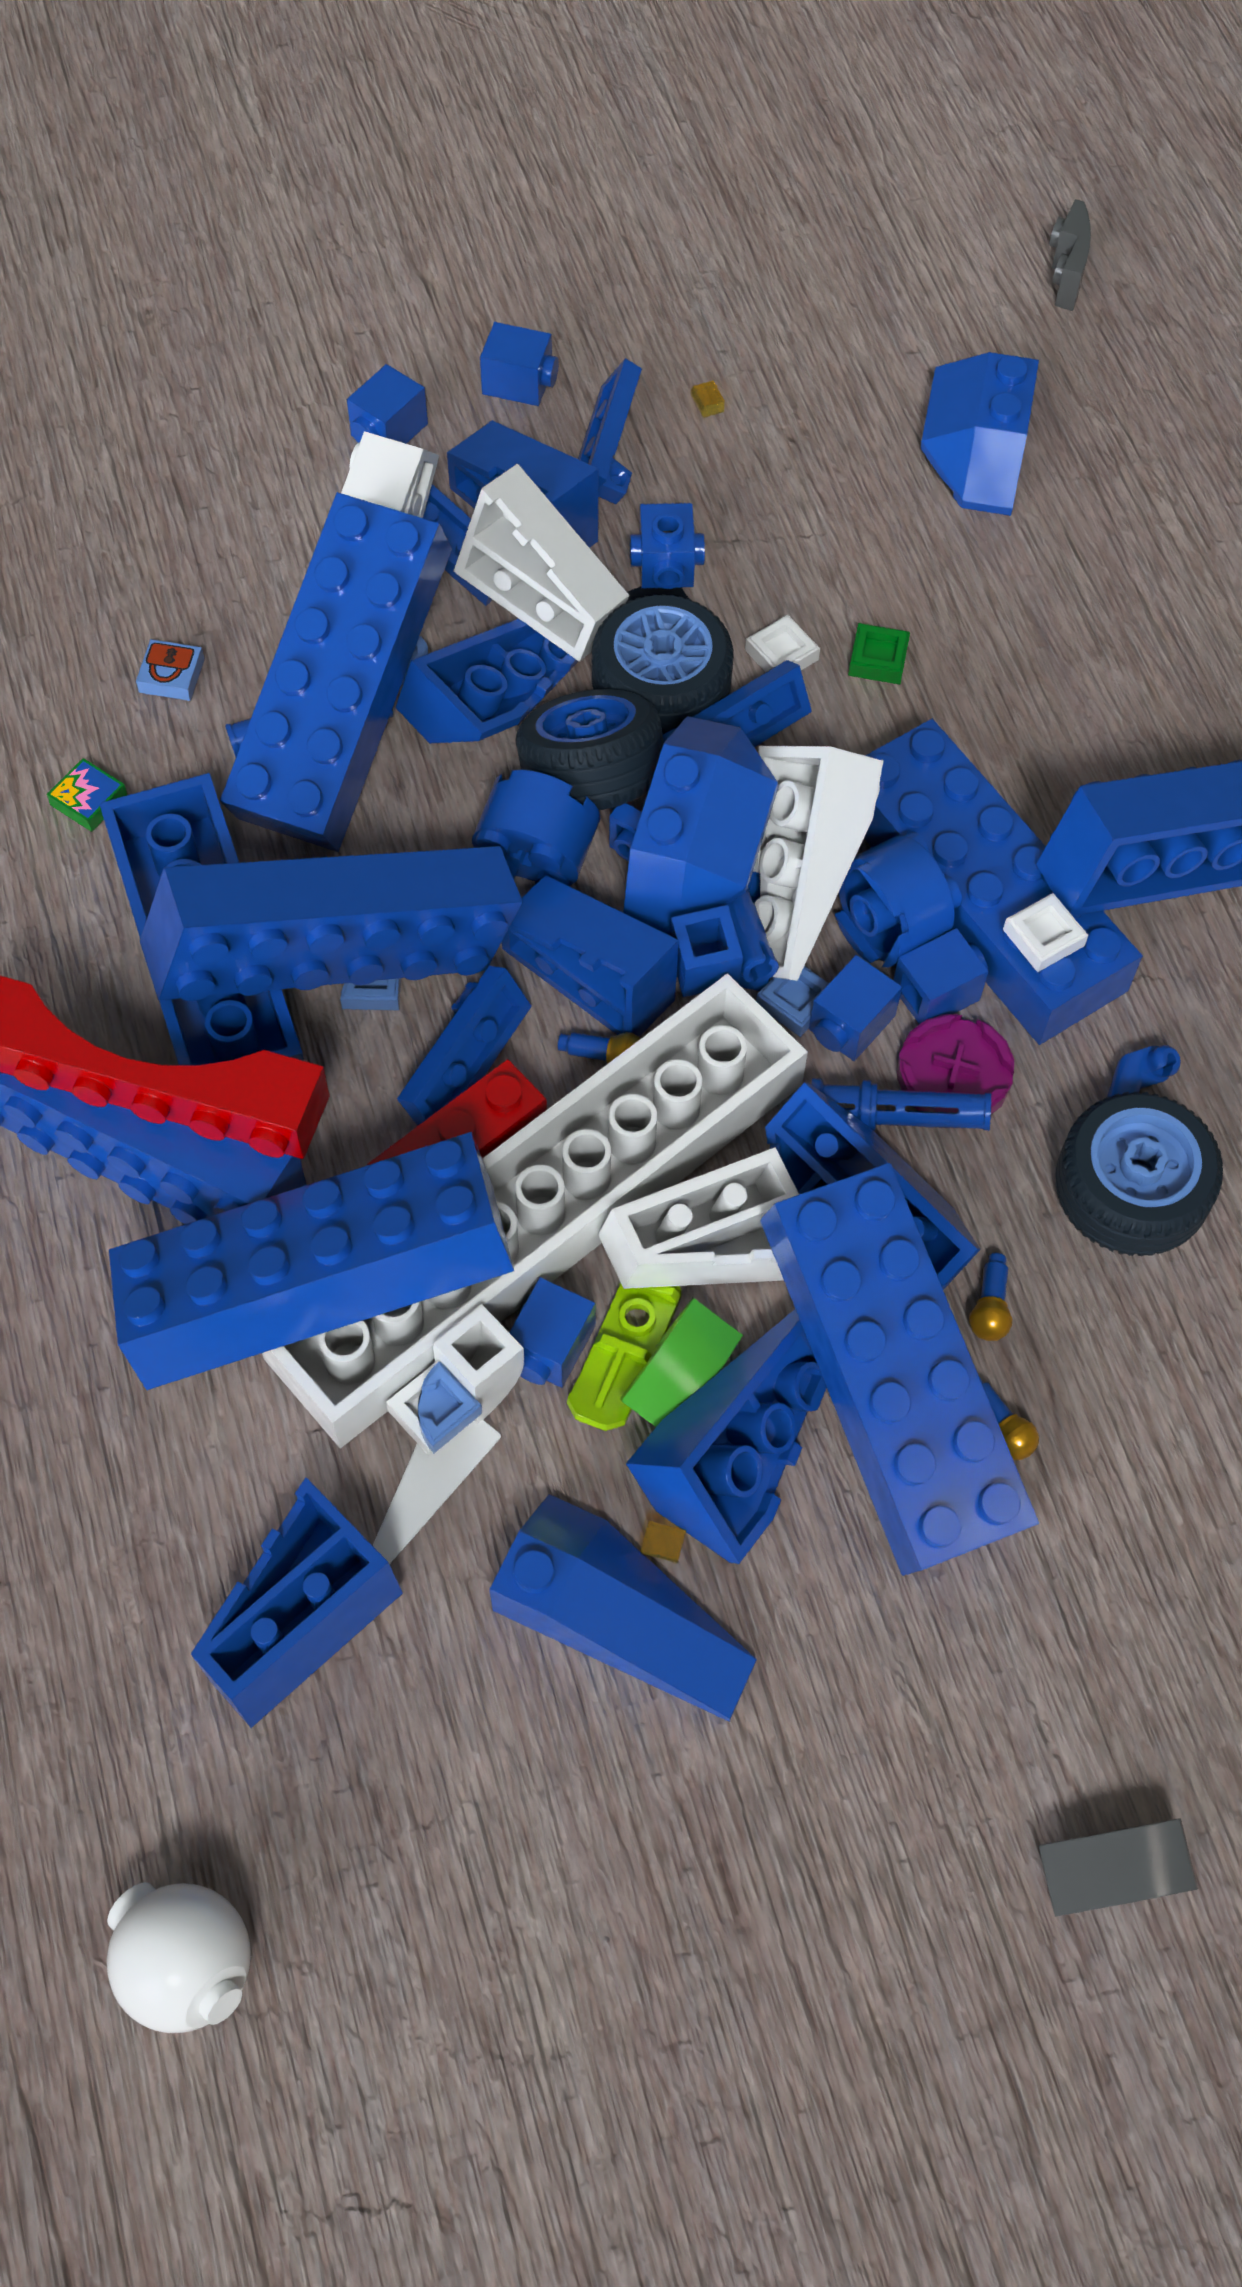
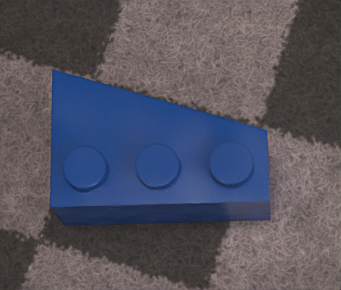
M493 420L447 452L450 489L474 509L481 489L518 463L589 548L598 542V468Z
M547 875L522 897L523 903L502 941V949L616 1035L630 1032L640 1037L675 1001L678 939Z
M305 1477L295 1492L297 1501L279 1529L275 1530L272 1528L262 1543L261 1547L264 1552L244 1583H236L191 1652L192 1657L212 1685L250 1728L257 1724L403 1594L389 1562L307 1477Z

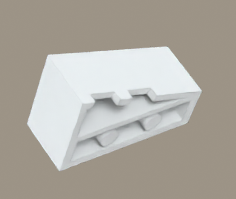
M364 431L361 441L353 449L350 459V470L341 494L423 518L439 455L419 447Z
M518 463L481 489L453 572L580 662L592 652L593 641L599 626L608 618L610 613H613V610L620 608L622 604H626L629 594Z
M776 1147L611 1209L598 1236L623 1289L784 1281L760 1220L774 1203L797 1196L799 1193Z

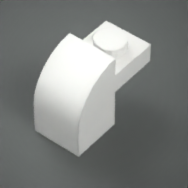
M482 1304L433 1342L435 1363L386 1402L388 1412L428 1456L432 1451L425 1443L421 1434L418 1420V1402L424 1379L439 1361L482 1405V1414L474 1420L477 1424L484 1420L503 1401L522 1373L524 1367V1348Z

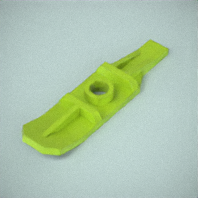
M620 1283L583 1369L567 1399V1404L575 1420L604 1431L626 1424L632 1409L624 1404L620 1398L657 1350L656 1345L667 1332L681 1300L680 1286L623 1289ZM634 1309L644 1310L649 1315V1320L643 1326H632L626 1321L627 1313Z

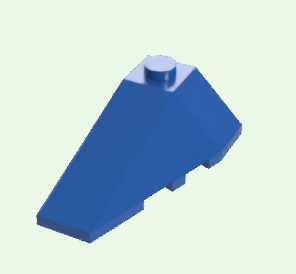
M516 619L411 660L395 708L429 744L480 741L518 725L577 664L578 660L522 620Z
M796 1309L661 1420L626 1462L627 1467L656 1512L729 1563L740 1564L773 1521L781 1499L774 1493L785 1466H795L803 1448L796 1443L798 1434L807 1412L818 1410L827 1389Z
M548 1494L519 1530L489 1589L492 1610L729 1722L757 1660L607 1520Z

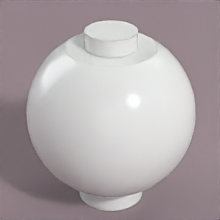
M143 1882L131 1887L117 1899L107 1919L109 1927L114 1931L108 1946L107 1973L112 1992L122 2009L139 2024L164 2033L190 2032L208 2024H218L228 2018L241 2001L242 1989L248 1976L251 1958L248 1932L243 1919L234 1906L214 1890L186 1883L170 1884L155 1889L150 1883Z

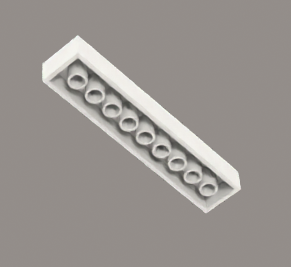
M727 973L483 1158L494 1190L514 1267L513 1272L262 1353L264 1360L341 1449L388 1412L386 1402L435 1363L433 1342L482 1304L501 1323L526 1303L540 1277L553 1282L602 1243L598 1234L611 1209L678 1184L795 1092L803 1083L808 1051Z

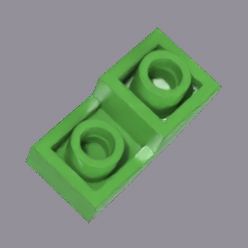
M692 1297L656 1345L657 1350L621 1396L620 1400L656 1427L661 1420L720 1372L743 1335Z

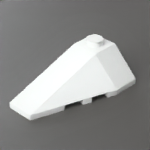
M759 746L758 754L777 780L779 787L753 872L760 873V898L756 900L755 906L766 932L769 945L778 962L779 968L773 978L798 981L872 822L876 800L880 792L883 761L831 746Z

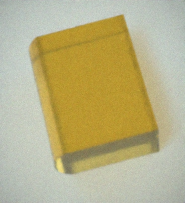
M714 381L692 387L691 395L704 418L724 412L725 401Z
M649 1521L641 1553L678 1563L686 1530Z

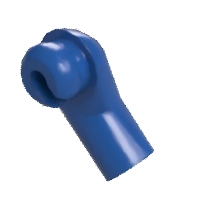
M1169 1045L1149 1046L1124 1055L1117 1063L1107 1097L1118 1093L1122 1095L1124 1092H1139L1140 1089L1164 1082L1169 1076L1176 1074L1180 1068L1181 1060L1178 1052Z

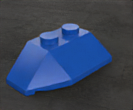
M988 352L935 367L920 448L940 478L952 489L953 497L961 508L1011 516L1028 433L1039 360Z
M687 716L664 742L630 848L623 913L670 935L671 917L728 905L747 892L779 785L742 728Z
M804 1082L765 1126L767 1144H770V1149L776 1147L799 1195L891 1163L943 1290L981 1250L955 1209L870 1127L811 1084Z

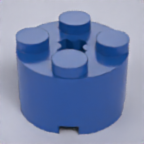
M512 770L508 780H503L502 774L496 777L472 836V845L474 848L501 846L514 879L515 876L535 881V884H537L547 875L570 886L579 877L600 822V813L597 806L587 796L583 805L570 797L573 786L558 778L530 770Z
M910 832L904 836H894L855 856L839 890V898L843 910L835 913V917L846 940L860 957L869 963L879 959L884 962L882 967L889 968L897 964L898 957L952 930L954 909L962 904V894L956 881L952 877L943 874L939 865L929 853L928 846L923 837L916 832Z

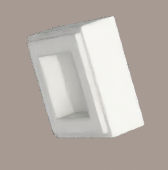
M789 615L782 617L746 638L745 651L765 672L786 660L800 665L801 670L819 660L820 648Z
M1054 893L1008 917L1003 927V931L1037 972L1084 947L1089 936Z

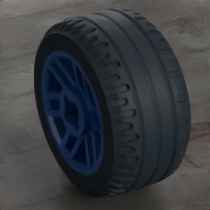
M617 689L580 691L548 701L533 710L525 718L516 734V747L521 770L540 772L573 786L570 797L583 805L587 796L597 806L598 810L623 805L648 792L664 744L661 721L655 706L640 695Z

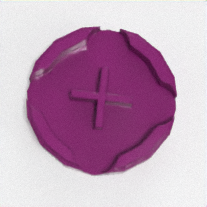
M945 1014L926 1019L910 1031L898 1057L897 1080L901 1090L968 1094L991 1093V1114L1002 1107L1013 1084L1014 1057L1007 1041L991 1025L978 1019L976 1023L970 1020H961L962 1015ZM913 1106L917 1111L958 1112V1108Z

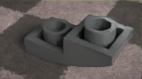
M1077 199L1074 200L1066 218L1060 216L1057 218L1049 242V246L1056 248L1052 269H1055L1052 283L1059 285L1055 306L1070 311L1074 310L1078 299L1091 241L1089 214L1085 202Z
M1181 1818L1039 1845L1055 1917L1198 1889Z

